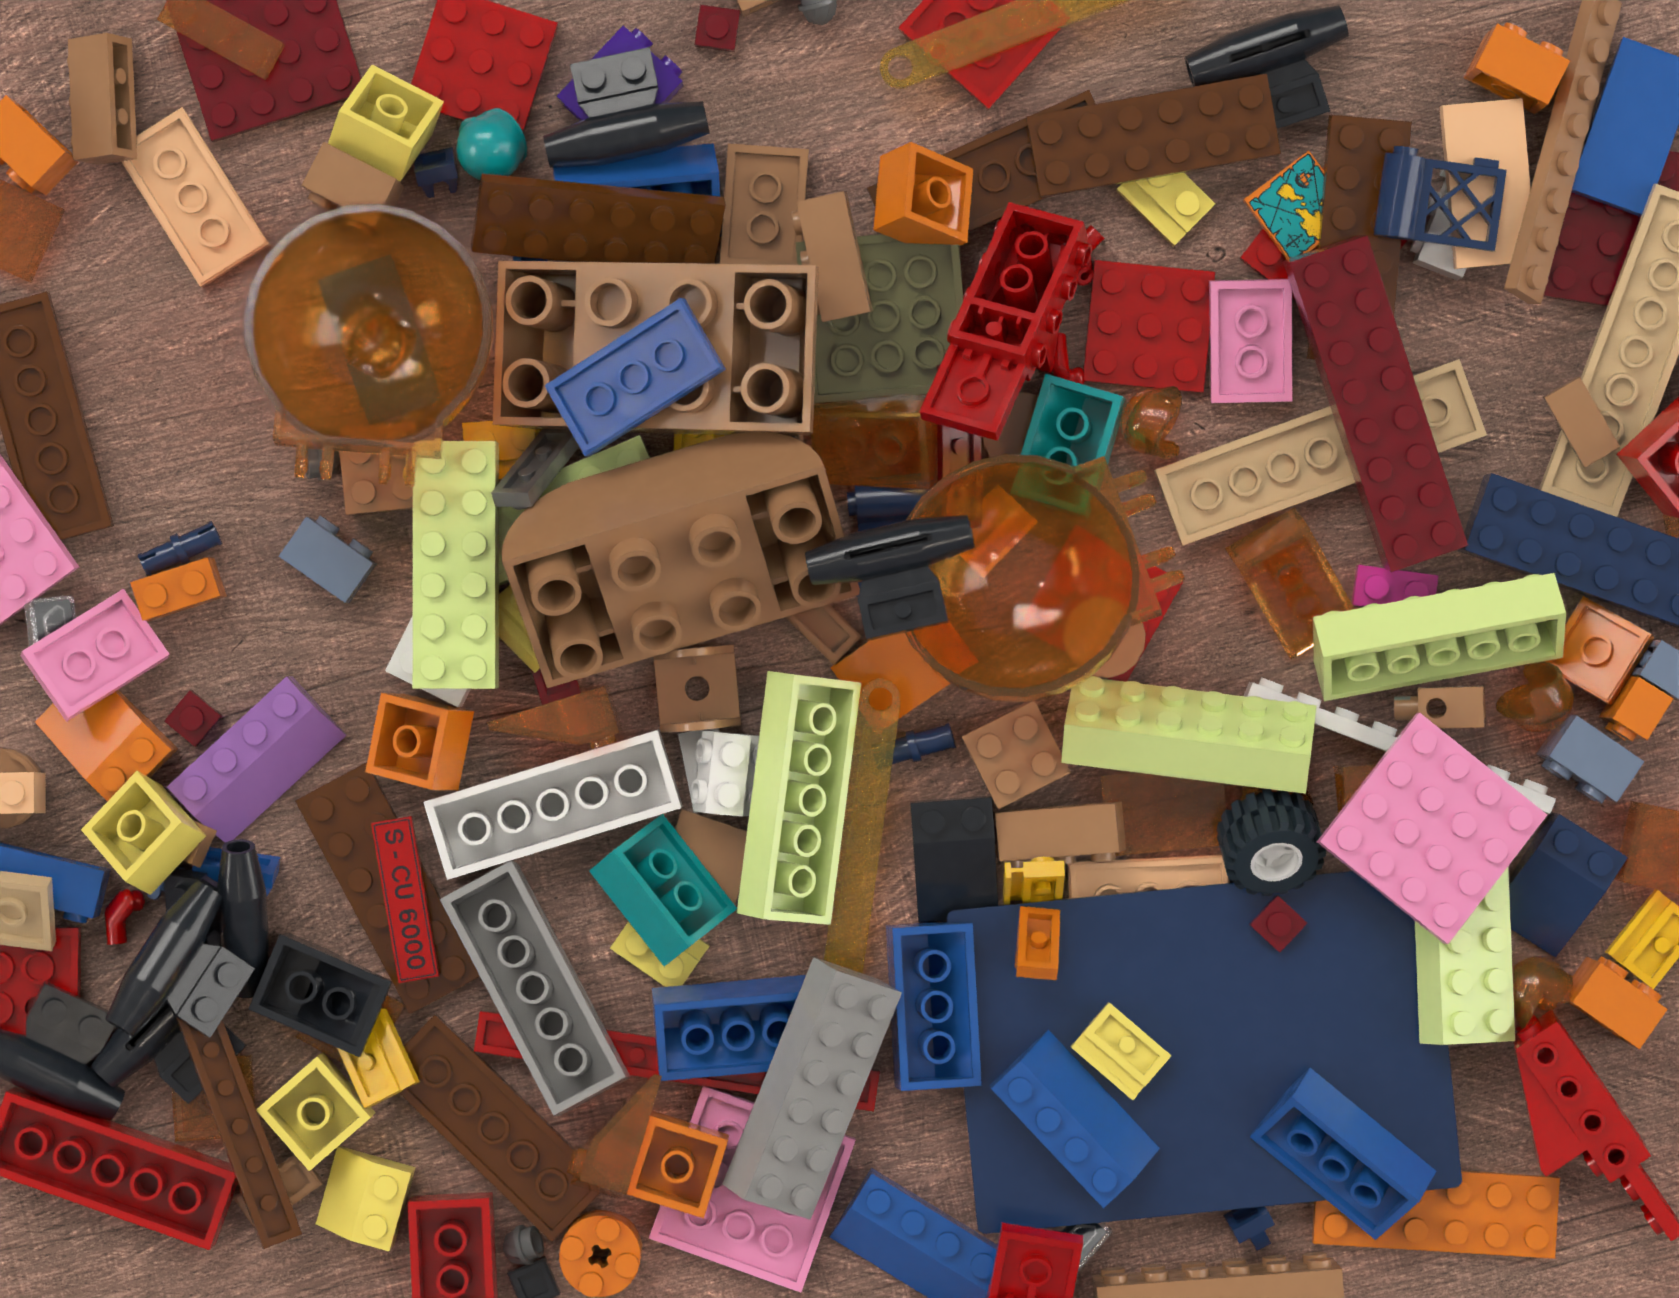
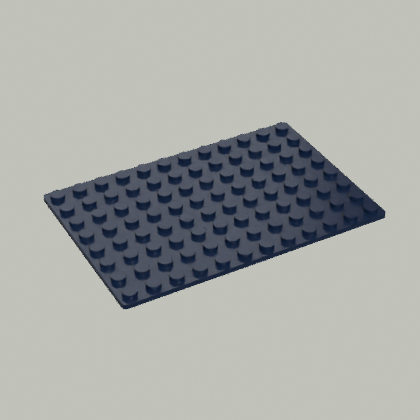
M1354 871L1317 874L1311 881H1304V886L1299 889L1292 888L1288 890L1289 893L1280 895L1278 892L1273 893L1272 896H1263L1261 892L1255 895L1249 894L1246 888L1240 890L1234 886V883L950 911L947 915V923H973L982 1086L964 1087L978 1230L983 1234L1000 1233L1002 1222L1041 1229L1326 1200L1250 1138L1252 1132L1287 1089L1309 1068L1318 1073L1437 1171L1426 1190L1458 1187L1462 1182L1449 1046L1420 1044L1415 920ZM1276 895L1307 922L1304 928L1280 953L1249 925ZM1020 906L1060 910L1057 980L1016 977L1015 955ZM1108 1002L1171 1055L1134 1100L1129 1098L1070 1047ZM1048 1029L1160 1148L1137 1177L1104 1209L990 1088V1084Z

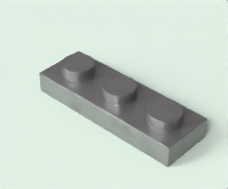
M542 429L491 492L495 507H513L514 509L521 510L534 505L579 447L569 429Z

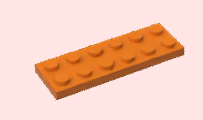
M1461 1170L1462 1182L1458 1187L1426 1190L1420 1202L1376 1240L1327 1200L1314 1201L1312 1243L1555 1259L1560 1178L1558 1176L1545 1177L1544 1175Z

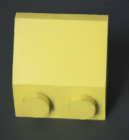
M338 1146L316 1225L350 1241L390 1251L395 1244L416 1167Z

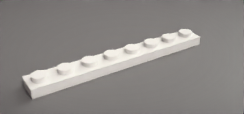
M1262 677L1259 685L1249 682L1244 693L1245 697L1257 696L1269 700L1298 701L1303 704L1317 705L1315 725L1386 752L1397 739L1395 737L1397 729L1377 721H1374L1372 728L1357 722L1359 715L1354 712L1336 707L1335 712L1331 713L1319 708L1322 700L1301 692L1298 693L1296 699L1282 694L1283 685ZM1489 764L1487 765L1488 768L1543 812L1551 814L1556 798L1546 795L1548 787L1525 779L1523 786L1508 780L1510 772Z

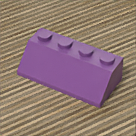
M286 676L173 780L167 788L198 821L217 830L215 835L226 843L234 840L347 735L293 676Z

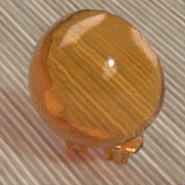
M383 204L347 205L315 215L288 232L266 255L251 282L244 311L245 350L256 382L275 409L272 437L275 446L296 447L295 477L304 478L308 471V449L323 450L319 473L321 474V479L331 480L334 451L380 454L378 481L379 484L388 485L391 479L392 455L407 456L403 480L405 481V486L414 487L418 457L442 459L445 426L471 401L486 374L494 335L492 304L482 274L461 243L442 226L411 210Z
M1004 454L974 461L942 478L920 498L906 520L968 515L975 548L929 566V569L941 583L949 623L905 632L914 651L937 675L964 692L993 701H1034L1059 695L1088 680L1112 658L1131 626L1162 615L1155 593L1175 586L1185 580L1183 572L1178 570L1167 572L1153 579L1149 578L1146 569L1170 561L1176 556L1173 547L1168 546L1141 555L1127 516L1154 506L1157 503L1154 494L1140 495L1123 503L1120 500L1118 493L1145 483L1148 479L1145 471H1135L1113 479L1105 456L1074 467L1038 455Z

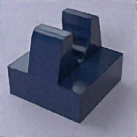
M453 147L418 155L414 161L415 176L418 187H422L428 198L435 197L433 185L437 182H446L450 193L457 191L458 172Z
M1265 1206L1233 1209L1223 1215L1239 1244L1250 1239L1256 1251L1271 1244L1265 1230L1274 1226L1275 1223Z

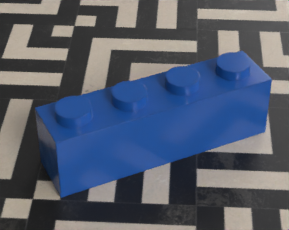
M0 842V871L52 877L54 909L64 911V919L87 923L88 917L96 918L100 916L111 869Z

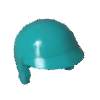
M500 108L485 111L477 117L464 119L459 127L456 146L457 158L462 168L473 178L481 180L482 173L509 176L527 157V143L519 124L508 112Z

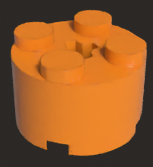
M608 1210L589 1211L579 1216L565 1233L559 1251L562 1273L572 1287L587 1297H606L619 1293L632 1282L638 1272L642 1258V1240L635 1225L621 1214ZM595 1245H599L601 1249H610L607 1261L603 1262L601 1258L594 1259L592 1257Z

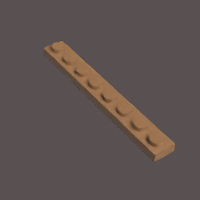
M1582 0L1566 57V59L1570 60V63L1559 83L1504 286L1505 290L1527 304H1541L1548 283L1555 250L1558 245L1580 157L1589 130L1591 116L1599 93L1602 75L1619 18L1622 3L1618 0Z

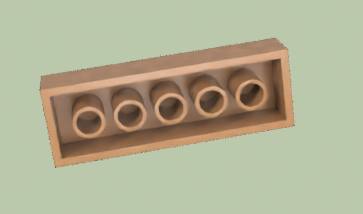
M1326 1252L1302 1254L1303 1260L1286 1261L1285 1255H1269L1262 1257V1263L1246 1264L1245 1258H1228L1222 1260V1266L1206 1267L1205 1261H1188L1181 1263L1182 1269L1165 1270V1264H1148L1141 1266V1272L1125 1273L1124 1267H1107L1101 1269V1275H1092L1094 1298H1344L1342 1268L1334 1258H1327Z

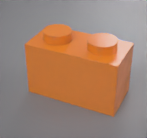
M210 557L130 582L142 621H153L227 597L215 558Z
M1630 676L1612 706L1606 704L1599 718L1607 722L1604 728L1606 731L1623 741H1626V739L1630 742H1633L1634 739L1648 740L1674 698L1642 678Z

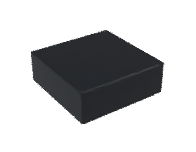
M545 1256L536 1259L533 1264L522 1265L507 1272L517 1298H554L561 1294Z

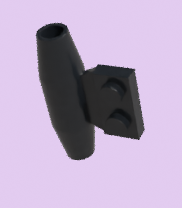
M1339 5L1294 12L1229 33L1185 56L1184 60L1193 87L1267 74L1276 128L1279 129L1330 112L1319 73L1305 59L1348 37L1349 32L1344 14Z
M650 47L570 64L579 107L588 118L543 136L550 168L600 166L665 152L710 134L703 101L655 103L659 88Z
M968 515L926 517L848 534L805 552V558L812 585L862 582L858 604L867 641L949 623L941 583L929 569V566L975 548Z
M236 839L228 841L222 846L218 883L208 877V873L176 868L164 880L165 904L167 912L195 880L204 883L222 896V902L203 944L222 946L255 968L237 996L239 998H253L267 966L269 954L266 887L255 844L249 840Z
M195 880L161 917L125 972L105 1017L107 1022L133 1037L166 1001L174 1016L205 1037L210 1038L255 969L222 946L203 944L222 902V896L204 883Z
M44 981L26 1016V1036L0 1029V1078L61 1107L112 1120L123 1101L125 1090L119 1086L111 1087L93 1068L86 1064L100 1054L114 1029V1026L105 1020L108 1010Z
M166 1001L133 1037L116 1029L91 1065L104 1081L115 1088L149 1062L155 1060L160 1077L187 1104H191L203 1092L176 1016L173 1015ZM224 1023L237 1057L247 1045Z

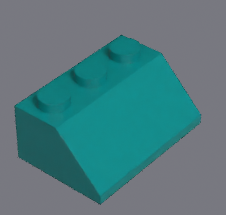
M1045 374L1010 491L1092 517L1127 400L1121 395Z
M664 814L658 816L589 870L664 967L737 910L734 903Z

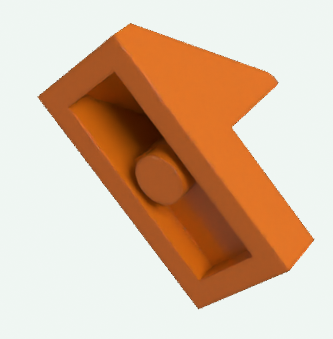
M1020 906L1015 955L1016 977L1057 980L1060 910Z

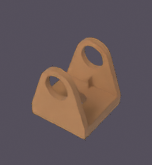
M734 645L680 649L654 656L661 733L741 725ZM692 677H702L709 684V693L702 700H693L686 693V684Z

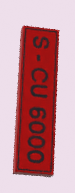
M407 816L372 822L371 827L398 983L438 977L440 973L413 817Z

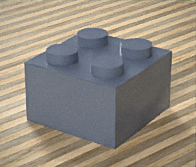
M1567 714L1561 716L1536 753L1545 760L1541 765L1545 770L1559 779L1564 778L1569 781L1572 778L1578 782L1575 787L1576 791L1591 801H1598L1601 804L1604 800L1617 802L1644 763L1642 759L1577 715Z

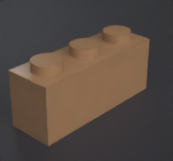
M102 33L68 39L67 64L70 79L69 105L71 109L73 160L101 165L137 159L132 38Z
M847 191L797 201L798 210L792 211L791 215L796 235L803 234L806 251L800 252L802 265H816L819 267L817 315H821L822 322L873 311Z
M1122 801L1003 810L995 813L999 861H1011L1012 868L1023 867V862H1030L1036 857H1051L1055 861H1064V864L1076 863L1075 856L1091 854V862L1116 860V852L1126 850Z

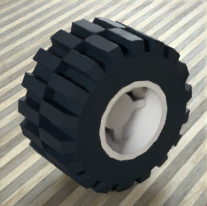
M1263 789L1262 793L1254 794L1252 792L1245 795L1246 799L1242 801L1237 799L1231 804L1232 809L1225 810L1221 815L1222 821L1218 822L1217 839L1227 876L1230 881L1233 880L1234 886L1240 890L1246 888L1247 893L1253 895L1261 892L1263 896H1272L1273 893L1278 892L1282 895L1289 893L1288 890L1292 888L1299 889L1303 887L1304 881H1311L1317 876L1316 870L1322 869L1324 865L1323 857L1326 856V849L1317 843L1322 836L1316 812L1309 800H1303V796L1296 792L1289 794L1288 791L1278 790L1277 792H1272L1271 789Z

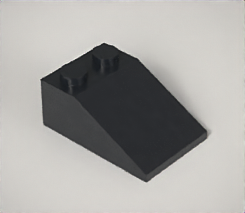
M977 796L910 801L918 922L947 920V915L952 910L998 906L992 797Z
M291 933L280 934L248 1009L357 1057H361L392 981L324 947Z

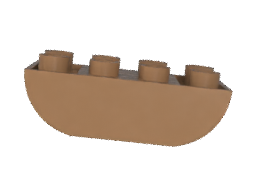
M498 261L492 425L531 429H569L544 385L679 298H685L726 370L627 433L729 435L761 432L787 436L813 434L819 267L816 265Z
M745 432L729 434L564 484L542 496L532 507H528L522 512L510 527L502 546V563L547 688L857 596L860 593L858 582L812 585L806 564L805 552L844 536L826 471L819 455L804 442L777 433Z

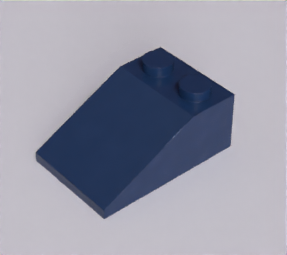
M1551 812L1509 878L1511 930L1552 956L1557 957L1606 893L1628 857L1561 814Z

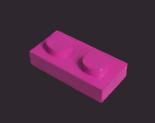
M1356 565L1351 605L1364 607L1373 603L1386 604L1402 601L1411 596L1424 597L1435 595L1439 575L1402 570L1390 572L1385 568Z

